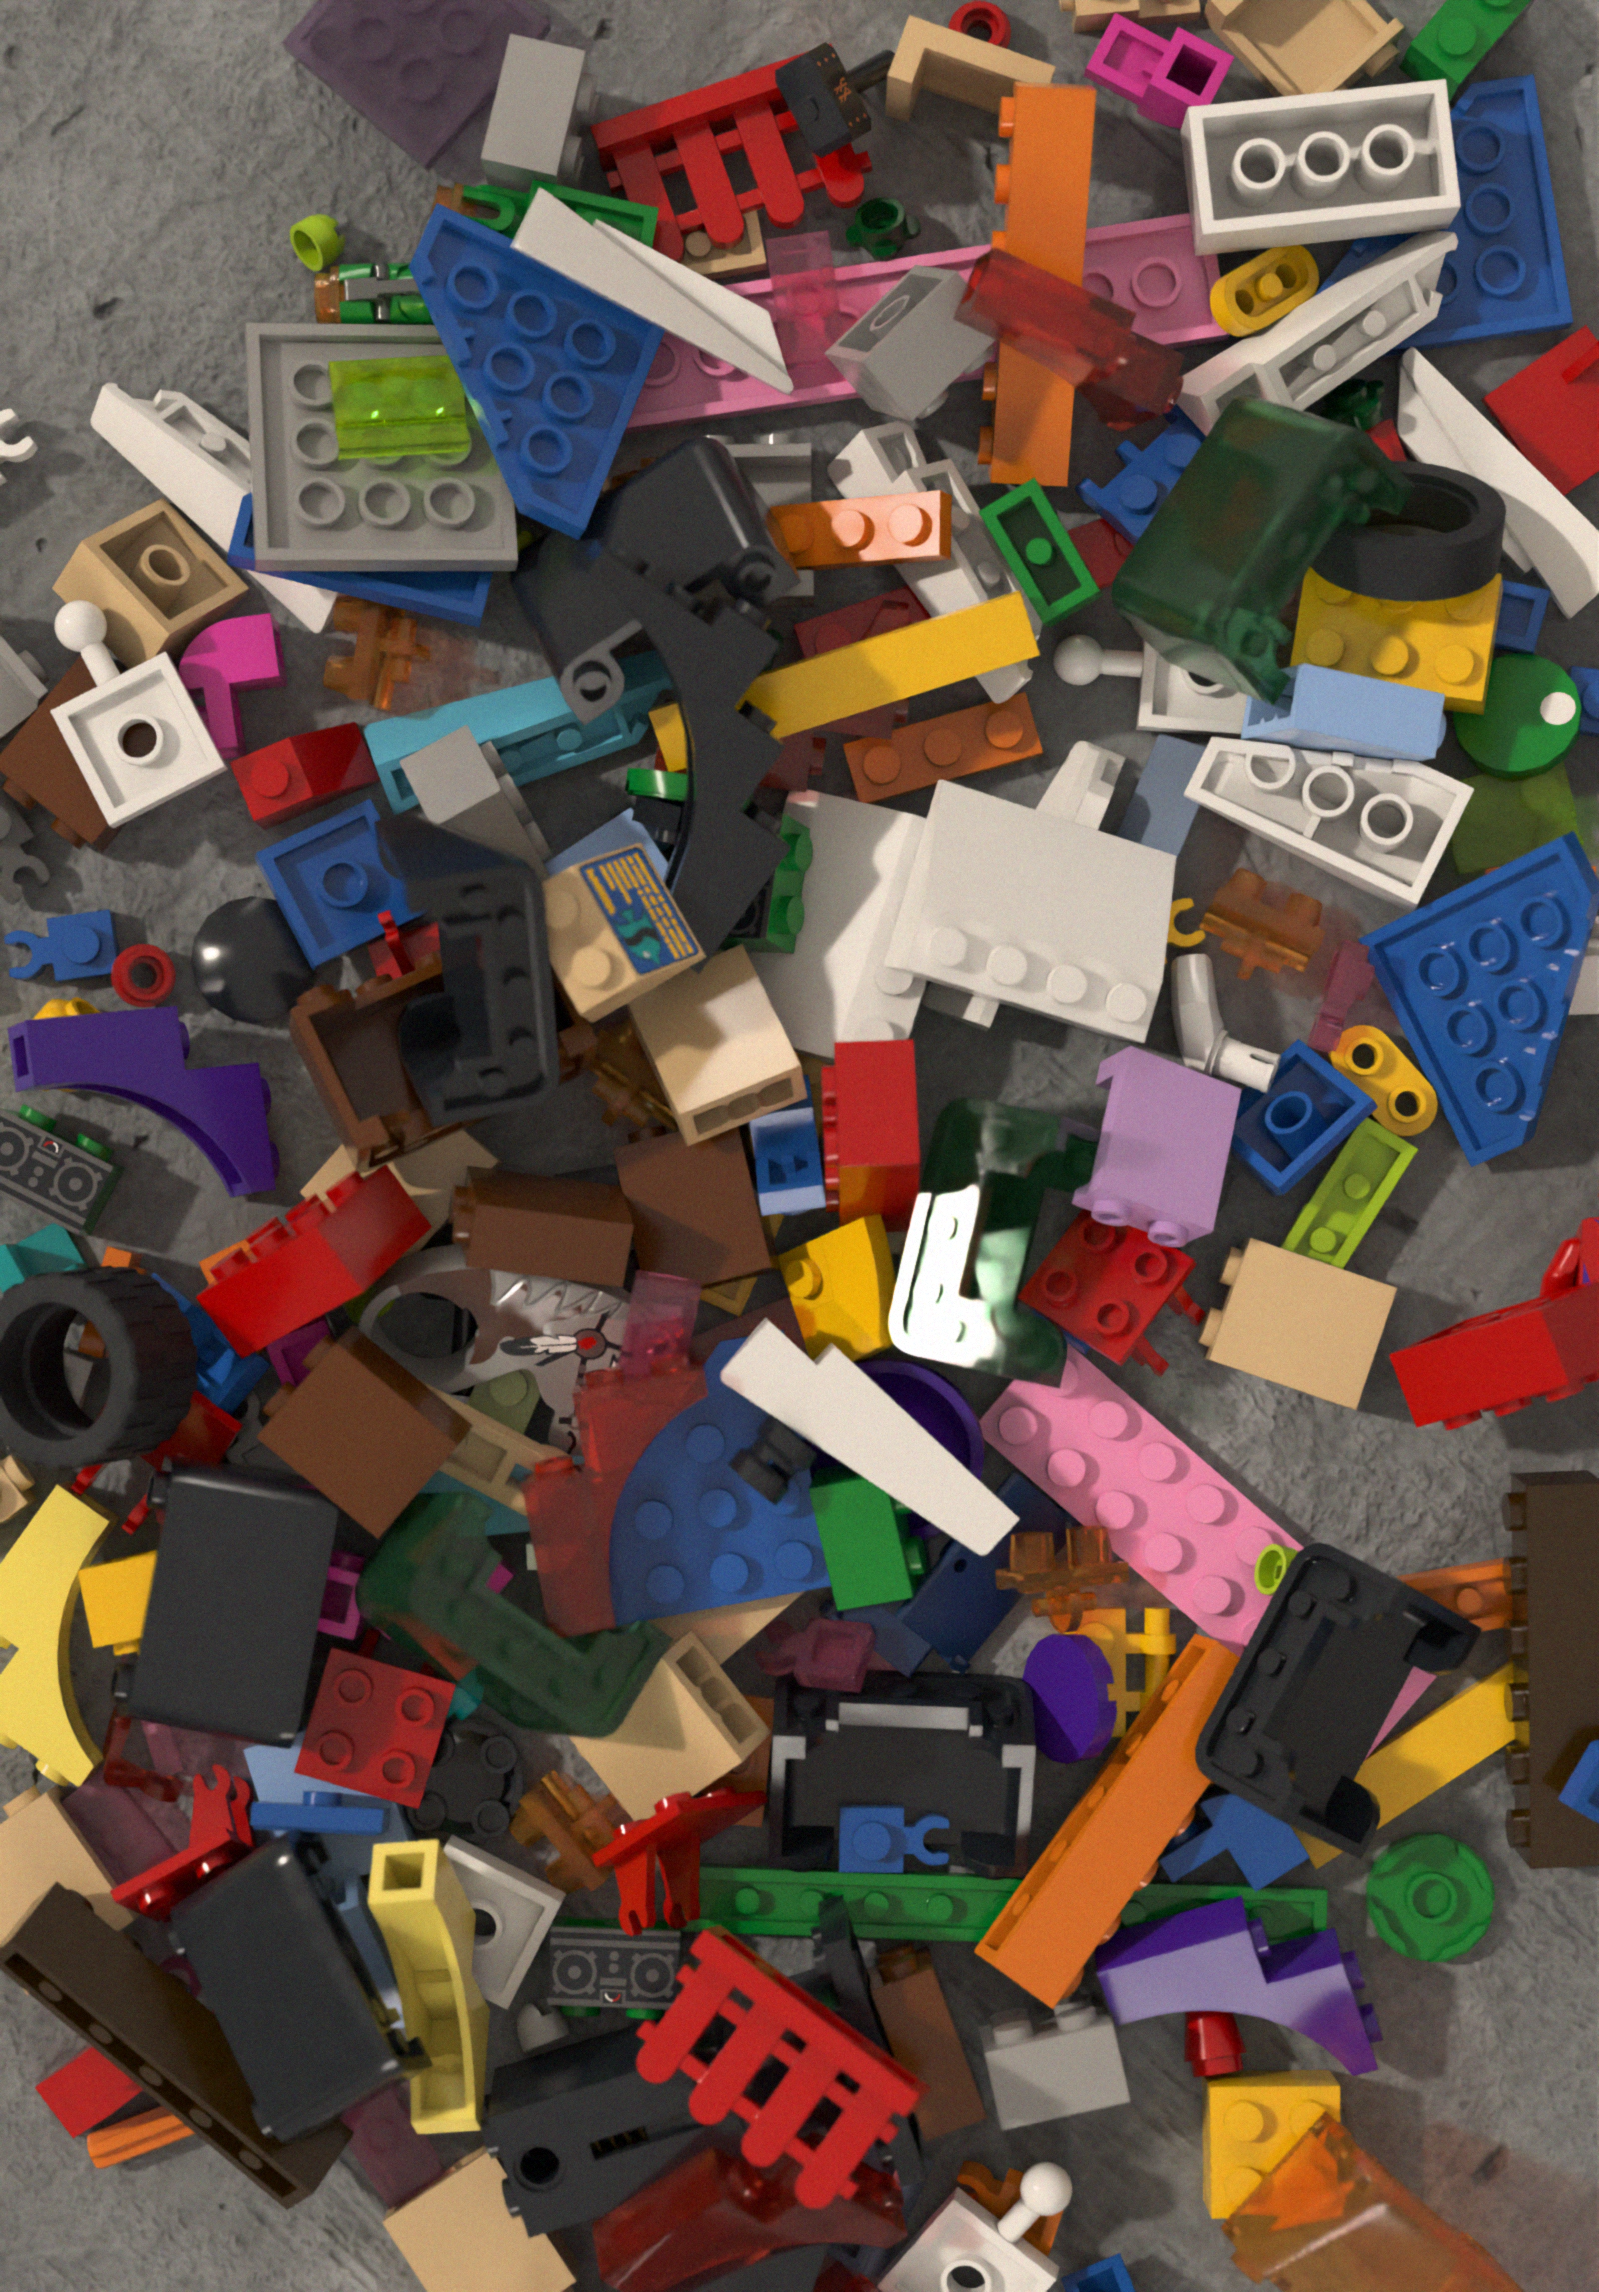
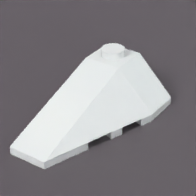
M1212 736L1184 792V796L1353 886L1411 913L1416 910L1474 788L1417 761L1395 758L1393 760L1354 756V753L1333 751V753L1290 748L1287 745Z

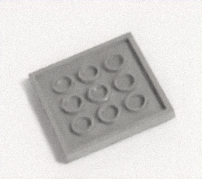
M246 323L245 346L255 571H516L518 549L515 502L435 325Z

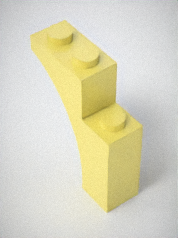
M70 1481L56 1485L0 1564V1647L8 1649L13 1644L19 1648L0 1675V1744L10 1749H15L19 1744L39 1759L35 1766L44 1776L64 1787H67L70 1782L80 1787L94 1776L106 1758L92 1739L83 1721L71 1677V1626L75 1605L81 1589L77 1571L91 1565L94 1557L121 1517L86 1492L81 1497L70 1489L73 1485Z
M438 1839L373 1844L368 1905L382 1931L393 1964L402 2005L406 2041L419 2036L433 2064V2067L410 2079L411 2124L417 2134L481 2130L490 2009L472 1976L476 1914Z

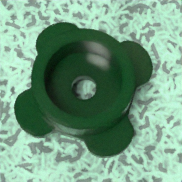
M881 197L867 201L857 210L855 214L856 225L850 226L846 230L845 236L849 246L863 247L872 254L874 260L888 261L897 255V252L902 249L904 242L919 236L921 225L918 218L914 216L906 217L905 209L899 201Z
M1351 379L1341 383L1324 397L1326 410L1319 415L1321 423L1327 426L1333 425L1335 432L1343 436L1359 434L1374 427L1383 418V411L1378 397L1385 391L1384 383L1380 380L1366 383L1363 379Z

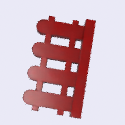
M807 52L590 126L595 150L603 172L617 169L606 174L611 193L624 190L628 201L659 208L652 245L653 250L681 263L685 255L682 236L704 228L713 246L722 250L735 248L742 242L745 234L742 214L765 208L768 219L774 226L780 229H791L797 226L804 217L805 208L802 195L821 188H825L828 199L836 207L848 209L860 203L864 196V178L862 174L872 171V163L867 151L855 155L850 142L823 158L812 153L817 168L795 175L781 138L783 135L800 129L790 111L776 116L773 115L789 109L775 84V70ZM735 127H736L735 130H732V131H729V132H726V133L717 135V136H715V137L713 136L714 134H717V133H720V132H723V131H726V130H729V129H732V128H735ZM673 148H676V149H677V150H674V151H671V152H668V153H665V154H662V155H659V156H656V157L653 156V155H656V154H659V153L668 151V150L673 149ZM744 149L757 188L735 196L721 156ZM684 169L698 209L674 216L661 177Z
M721 1925L704 1929L689 1950L702 1963L698 1969L689 1963L684 1964L675 1977L685 1985L684 1989L658 2025L651 2019L645 2020L636 2033L646 2041L637 2056L638 2072L648 2082L662 2083L674 2077L678 2070L681 2069L697 2081L698 2085L689 2099V2109L692 2116L702 2124H716L724 2120L732 2110L749 2122L751 2126L743 2137L742 2151L745 2158L751 2164L759 2167L769 2166L778 2161L786 2151L805 2166L796 2180L795 2191L799 2201L806 2207L811 2209L823 2208L830 2204L838 2194L849 2201L861 2186L851 2175L876 2139L880 2137L889 2144L901 2129L890 2120L895 2112L905 2117L916 2111L931 2090V2087ZM736 1988L755 2002L750 2010L731 1996ZM718 2013H721L738 2028L712 2065L709 2066L696 2056L692 2050ZM788 2029L808 2043L803 2052L784 2038ZM773 2054L791 2069L763 2108L744 2092L770 2055ZM842 2070L862 2085L857 2093L837 2079ZM824 2095H826L843 2108L844 2112L816 2150L797 2134Z

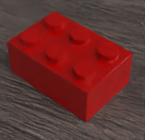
M914 1039L834 1042V1066H821L826 1213L839 1212V1228L862 1217L881 1214L886 1232L916 1231L920 1159Z
M387 1164L365 1177H362L357 1169L349 1172L325 1191L328 1198L324 1201L320 1199L317 1193H314L294 1206L285 1214L288 1222L284 1224L280 1222L277 1216L269 1219L245 1238L250 1245L247 1252H244L240 1247L225 1256L209 1270L215 1280L196 1296V1299L241 1359L364 1292L432 1228Z
M1599 1279L1461 1320L1389 1354L1416 1428L1442 1421L1446 1431L1456 1429L1481 1419V1411L1488 1412L1493 1410L1496 1417L1506 1415L1533 1404L1532 1398L1545 1395L1547 1402H1553L1583 1391L1585 1389L1584 1384L1598 1381Z

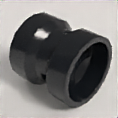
M769 1414L757 1428L758 1438L749 1448H740L727 1464L757 1492L777 1506L789 1492V1480L796 1472L807 1471L819 1455L780 1420ZM770 1459L774 1461L772 1465L768 1463Z

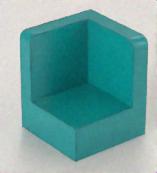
M55 1223L50 1224L17 1244H4L0 1246V1289L2 1293L13 1284H20L24 1282L26 1277L35 1274L89 1268L69 1230Z

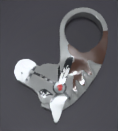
M461 1244L433 1247L398 1259L370 1285L358 1329L417 1379L447 1395L516 1370L525 1369L531 1371L535 1376L544 1402L552 1408L548 1436L550 1445L561 1449L571 1456L590 1457V1408L623 1395L626 1389L642 1377L643 1373L654 1372L656 1343L681 1327L682 1319L679 1316L682 1314L683 1306L673 1301H638L633 1295L619 1286L466 1267ZM418 1292L432 1293L449 1299L461 1309L468 1308L477 1322V1329L471 1341L456 1353L440 1358H421L400 1350L386 1337L380 1326L378 1313L386 1304L402 1295Z

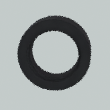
M1383 461L1354 465L1325 476L1313 487L1309 498L1305 556L1310 567L1323 579L1342 589L1360 595L1407 602L1437 601L1459 597L1482 588L1496 576L1500 565L1506 506L1499 493L1487 483L1467 473L1448 467L1407 461ZM1409 525L1432 529L1444 534L1403 536L1378 532L1366 527Z

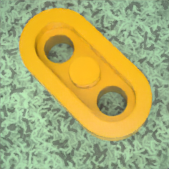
M1302 245L1275 247L1262 252L1215 282L1210 294V307L1214 319L1225 332L1236 337L1249 336L1270 325L1314 296L1319 285L1317 264L1310 252Z
M1358 1025L1344 1030L1335 1037L1328 1051V1063L1374 1100L1378 1107L1369 1115L1373 1121L1398 1137L1419 1134L1431 1125L1438 1107L1437 1096L1433 1087L1381 1030L1368 1025ZM1358 1045H1365L1373 1052L1374 1061L1368 1069L1359 1068L1353 1062L1352 1053ZM1402 1092L1411 1094L1416 1100V1110L1408 1117L1401 1115L1395 1107V1100Z

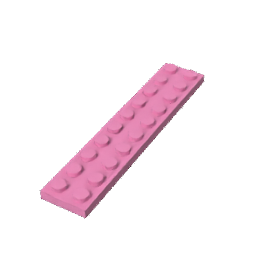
M1190 213L1086 229L1076 364L1226 341L1230 334L1218 325L1210 307L1212 287L1221 278L1217 254L1195 256ZM991 244L722 286L769 311L788 376L794 385L790 396L780 393L665 331L624 434L861 398L824 353L915 265L957 271L987 307L988 296L999 297L1001 271L990 270ZM996 340L992 343L995 351L987 362H995ZM983 365L970 374L962 372L952 383L982 379Z

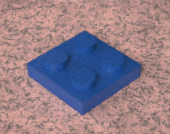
M371 799L359 803L255 854L254 858L313 971L386 936L383 926L378 919V914L391 910L399 928L409 925L428 914L426 911L410 914L405 905L401 880L392 877L381 864L377 852L374 821H379L381 818Z

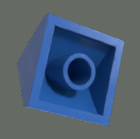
M1298 1038L1281 1054L1279 1067L1268 1093L1249 1086L1241 1091L1230 1150L1232 1155L1272 1197L1282 1196L1378 1106L1372 1098Z

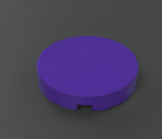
M1058 1633L1051 1634L1038 1641L1027 1658L1022 1681L1030 1686L1032 1691L1036 1745L1051 1761L1064 1764L1078 1763L1099 1756L1111 1739L1117 1718L1116 1701H1109L1107 1684H1114L1112 1669L1100 1647L1086 1635Z

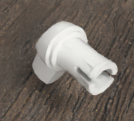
M1190 954L1174 959L1171 964V1011L1176 1039L1185 1067L1212 1078L1216 1074L1258 1089L1261 1092L1268 1093L1271 1083H1273L1281 1055L1260 1048L1257 1049L1228 1037L1229 1032L1224 1030V1022L1218 1009L1213 964L1206 954Z

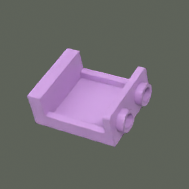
M1130 1045L1100 1062L1095 1085L1109 1090L1110 1093L1091 1180L1088 1184L1074 1191L1072 1204L1092 1211V1218L1103 1224L1111 1226L1129 1225L1148 1232V1238L1154 1243L1167 1247H1182L1187 1242L1213 1232L1242 1089Z

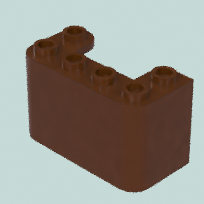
M440 949L420 958L414 964L416 970L393 980L390 974H383L366 981L356 988L357 996L354 998L349 989L335 991L333 984L329 983L313 988L301 995L296 1000L299 1006L290 1010L291 1038L354 1168L359 1173H366L380 1168L385 1164L394 1162L493 1117L487 1116L433 1126L400 1059L397 1023L403 1008L415 998L444 992ZM551 964L560 1067L559 1087L580 1076L591 1067L599 1042L589 1021L580 1015Z

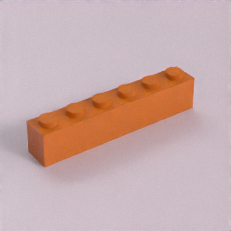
M1014 81L1013 97H1001L998 135L999 137L1010 138L1008 164L996 165L994 204L1005 205L1004 231L992 230L990 247V270L1001 271L999 297L988 296L987 308L1006 331L996 339L995 362L983 364L981 400L992 401L991 426H979L977 464L988 465V475L991 483L1023 485L1035 478L1042 486L1067 487L1096 102V89L1092 85Z
M1196 1633L1194 1634L1154 1694L1150 1697L973 1951L1051 2009H1054L1060 1999L1069 1997L1076 1990L1084 1975L1083 1965L1097 1945L1106 1943L1114 1935L1121 1922V1910L1135 1891L1142 1890L1152 1880L1159 1865L1157 1858L1171 1838L1181 1835L1187 1829L1195 1815V1803L1208 1784L1215 1783L1199 1771L1195 1761V1746L1204 1725L1240 1659L1219 1641Z

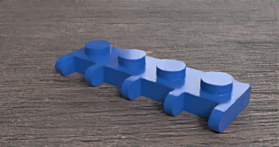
M1169 398L1160 407V412L1171 425L1143 452L1130 441L1124 440L1115 449V452L1126 467L1102 490L1085 477L1074 487L1075 491L1088 506L1134 547L1139 549L1278 419L1274 416L1272 410L1233 447L1224 452L1218 450L1176 402Z

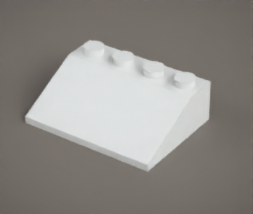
M942 779L938 780L883 967L1117 1040L1144 1043L1163 981L1177 856Z
M791 786L782 813L811 829L810 839L813 847L812 862L804 875L801 897L804 905L803 927L796 935L794 954L747 952L794 1052L834 1065V1042L907 1040L911 1037L928 981L883 966L927 818Z

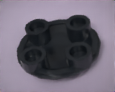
M250 896L229 901L207 916L194 937L190 962L196 987L211 1007L233 1020L259 1023L282 1017L297 1006L296 1000L311 990L316 983L317 971L312 970L280 906L274 899Z
M473 1718L462 1721L460 1719L447 1720L444 1724L420 1807L416 1809L405 1805L408 1818L415 1828L423 1831L433 1840L438 1839L439 1842L446 1844L453 1834L474 1846L482 1845L502 1835L519 1816L528 1791L526 1764L515 1742L497 1726Z

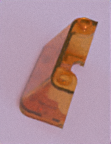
M1326 2110L1220 2226L1224 2234L1237 2248L1230 2256L1235 2265L1257 2285H1260L1268 2278L1283 2292H1525L1485 2247L1467 2232L1466 2234L1462 2231L1459 2233L1396 2179L1379 2159L1363 2150L1350 2136L1351 2133Z

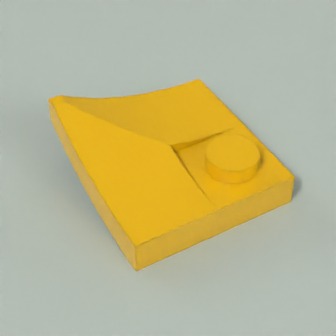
M881 1214L862 1217L778 1256L782 1275L809 1358L812 1361L830 1343L839 1349L852 1363L872 1357L895 1343L897 1329L896 1282L891 1252Z

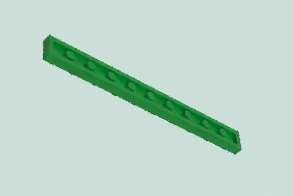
M700 1863V1917L698 1920H686L687 1926L682 1928V1931L703 1932L706 1928L721 1925L730 1933L812 1936L811 1927L820 1925L818 1902L843 1894L857 1938L980 1942L1024 1878L1006 1877L1000 1880H989L980 1877L976 1873L929 1871L855 1873L839 1872L838 1868L820 1867L809 1872H794L785 1868H768L766 1865ZM1151 1880L1142 1890L1135 1891L1120 1912L1122 1916L1121 1922L1116 1931L1242 1895L1250 1920L1262 1917L1270 1944L1275 1945L1327 1929L1328 1890L1325 1886L1268 1884L1255 1892L1249 1883L1175 1881L1173 1883L1171 1880Z

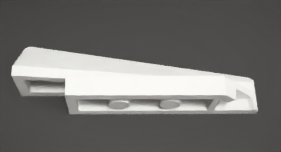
M906 419L861 430L827 468L828 476L845 499L938 490L952 495L951 560L893 564L930 616L934 618L1020 590L1037 641L1040 637L1042 621L978 512L980 509L951 458L927 464L914 431ZM1027 659L976 675L975 677L993 702L999 704L1007 701L1032 678L1033 671L1028 668Z
M1078 741L1073 746L1035 810L1098 830L1126 757L1087 741ZM934 982L930 983L922 999V1004L926 1008L985 1032L989 1030L1000 1004Z
M765 1317L723 1368L720 1376L723 1383L977 1554L983 1556L989 1553L1018 1522L1019 1518L832 1343L812 1361Z

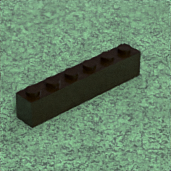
M1588 1470L1511 1473V1492L1504 1493L1502 1497L1503 1525L1507 1532L1512 1531V1556L1504 1557L1502 1576L1506 1594L1512 1595L1513 1620H1505L1503 1627L1505 1653L1508 1659H1513V1683H1506L1504 1708L1508 1722H1514L1515 1730L1514 1746H1507L1505 1750L1506 1778L1509 1785H1515V1809H1508L1506 1811V1837L1509 1847L1515 1848L1516 1852L1530 1869L1599 1866V1824L1558 1800L1589 1744L1599 1740V1478Z
M55 1882L30 1905L0 1943V1970L286 2210L314 2194L355 2132L340 2121L339 2118L295 2143L285 2144L276 2136L267 2138L258 2127L252 2113L251 2104L256 2099L216 2015L193 1996L191 1988L184 1980L174 1974L165 1973L147 1958L141 1945L133 1937L124 1932L115 1931L95 1914L92 1904L77 1891L66 1889L59 1882Z

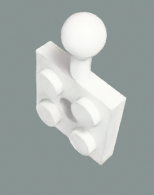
M76 600L67 603L59 610L55 619V633L59 641L66 648L81 653L97 687L50 712L109 826L116 828L228 770V767L170 655L165 651L120 675L103 643L107 631V622L103 612L91 602ZM147 723L152 725L156 731L157 741L154 749L144 757L135 758L128 756L123 748V736L126 730L134 724Z
M1148 600L1145 607L1142 652L1103 650L1093 638L1087 635L1076 634L1065 638L1059 643L1054 653V667L1059 677L1072 685L1088 684L1095 680L1099 674L1140 677L1136 730L1241 738L1250 677L1269 673L1271 670L1275 609ZM1209 653L1218 658L1223 667V676L1219 683L1204 687L1196 684L1190 678L1188 662L1194 655Z
M452 1834L443 1850L472 1908L488 1912L496 1924V1931L485 1936L475 1934L472 1976L485 1999L508 2010L567 1893ZM405 2028L400 2029L406 2038Z
M1040 2162L1031 2166L1024 2173L1020 2183L1021 2198L1001 2220L957 2187L880 2274L876 2287L882 2292H1046L1057 2280L1059 2266L1023 2239L1022 2235L1040 2215H1055L1068 2205L1072 2196V2183L1069 2175L1062 2167L1051 2162ZM958 2266L973 2267L982 2274L985 2283L976 2288L963 2287L953 2279L951 2270Z

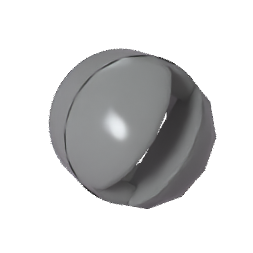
M538 1999L535 2006L530 2003L524 2005L516 2020L517 2036L523 2052L572 2034L566 2016L562 2013L559 2005H547L548 2000Z

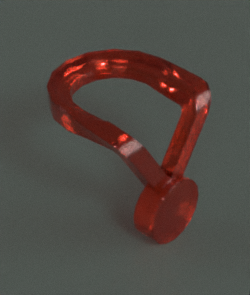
M116 1703L108 1723L102 1747V1754L105 1760L103 1770L104 1782L109 1786L140 1788L143 1793L159 1801L177 1802L184 1788L183 1783L179 1779L164 1772L146 1771L120 1757L132 1718L122 1717L116 1711L118 1704Z

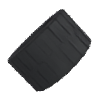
M102 1266L35 1274L26 1277L24 1282L20 1284H13L3 1292V1297L0 1299V1437L2 1438V1443L11 1452L18 1453L23 1457L24 1461L34 1466L42 1465L46 1466L48 1470L63 1471L146 1455L158 1449L159 1444L163 1441L169 1440L178 1431V1425L182 1419L186 1418L191 1408L190 1401L193 1391H196L198 1379L196 1375L198 1356L196 1345L194 1346L191 1335L192 1328L187 1316L184 1317L178 1307L179 1303L170 1292H166L160 1286V1282L151 1276L142 1275L136 1269L125 1266ZM79 1312L84 1314L99 1331L106 1345L111 1365V1386L108 1400L96 1422L90 1419L74 1401L68 1389L63 1370L65 1338L72 1321Z

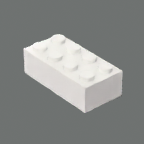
M1446 79L1187 108L1180 133L1195 256L1448 229L1461 207Z

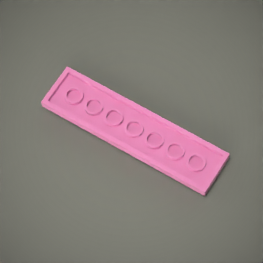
M1053 1333L978 1419L983 1438L1214 1640L1219 1641L1240 1658L1272 1599V1596L1260 1593L1255 1584L1254 1571L1260 1553L1270 1544L1290 1547L1298 1552L1304 1547L1073 1346ZM1413 1666L1366 1758L1437 1676L1428 1674Z

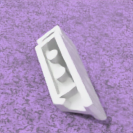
M541 188L538 189L510 248L780 393L790 396L794 385L788 376L769 311L598 219H595L593 224L590 225L549 192Z
M1431 230L1418 233L1299 305L1270 325L1256 331L1170 383L1166 387L1170 397L1216 448L1224 452L1233 447L1271 410L1276 418L1290 420L1437 317L1443 295L1435 289L1445 254L1449 251H1455L1457 248L1458 239L1455 232Z
M1410 347L1397 363V373H1399L1398 402L1394 426L1402 449L1414 462L1439 465L1467 473L1487 483L1499 493L1506 506L1501 557L1521 578L1533 568L1546 589L1550 590V595L1561 612L1570 620L1599 594V531L1414 347Z
M107 383L102 386L90 420L92 428L228 553L242 497L252 492L250 442L181 392L159 390L153 401L130 397L118 388L115 383ZM247 570L314 633H320L325 629L350 596Z

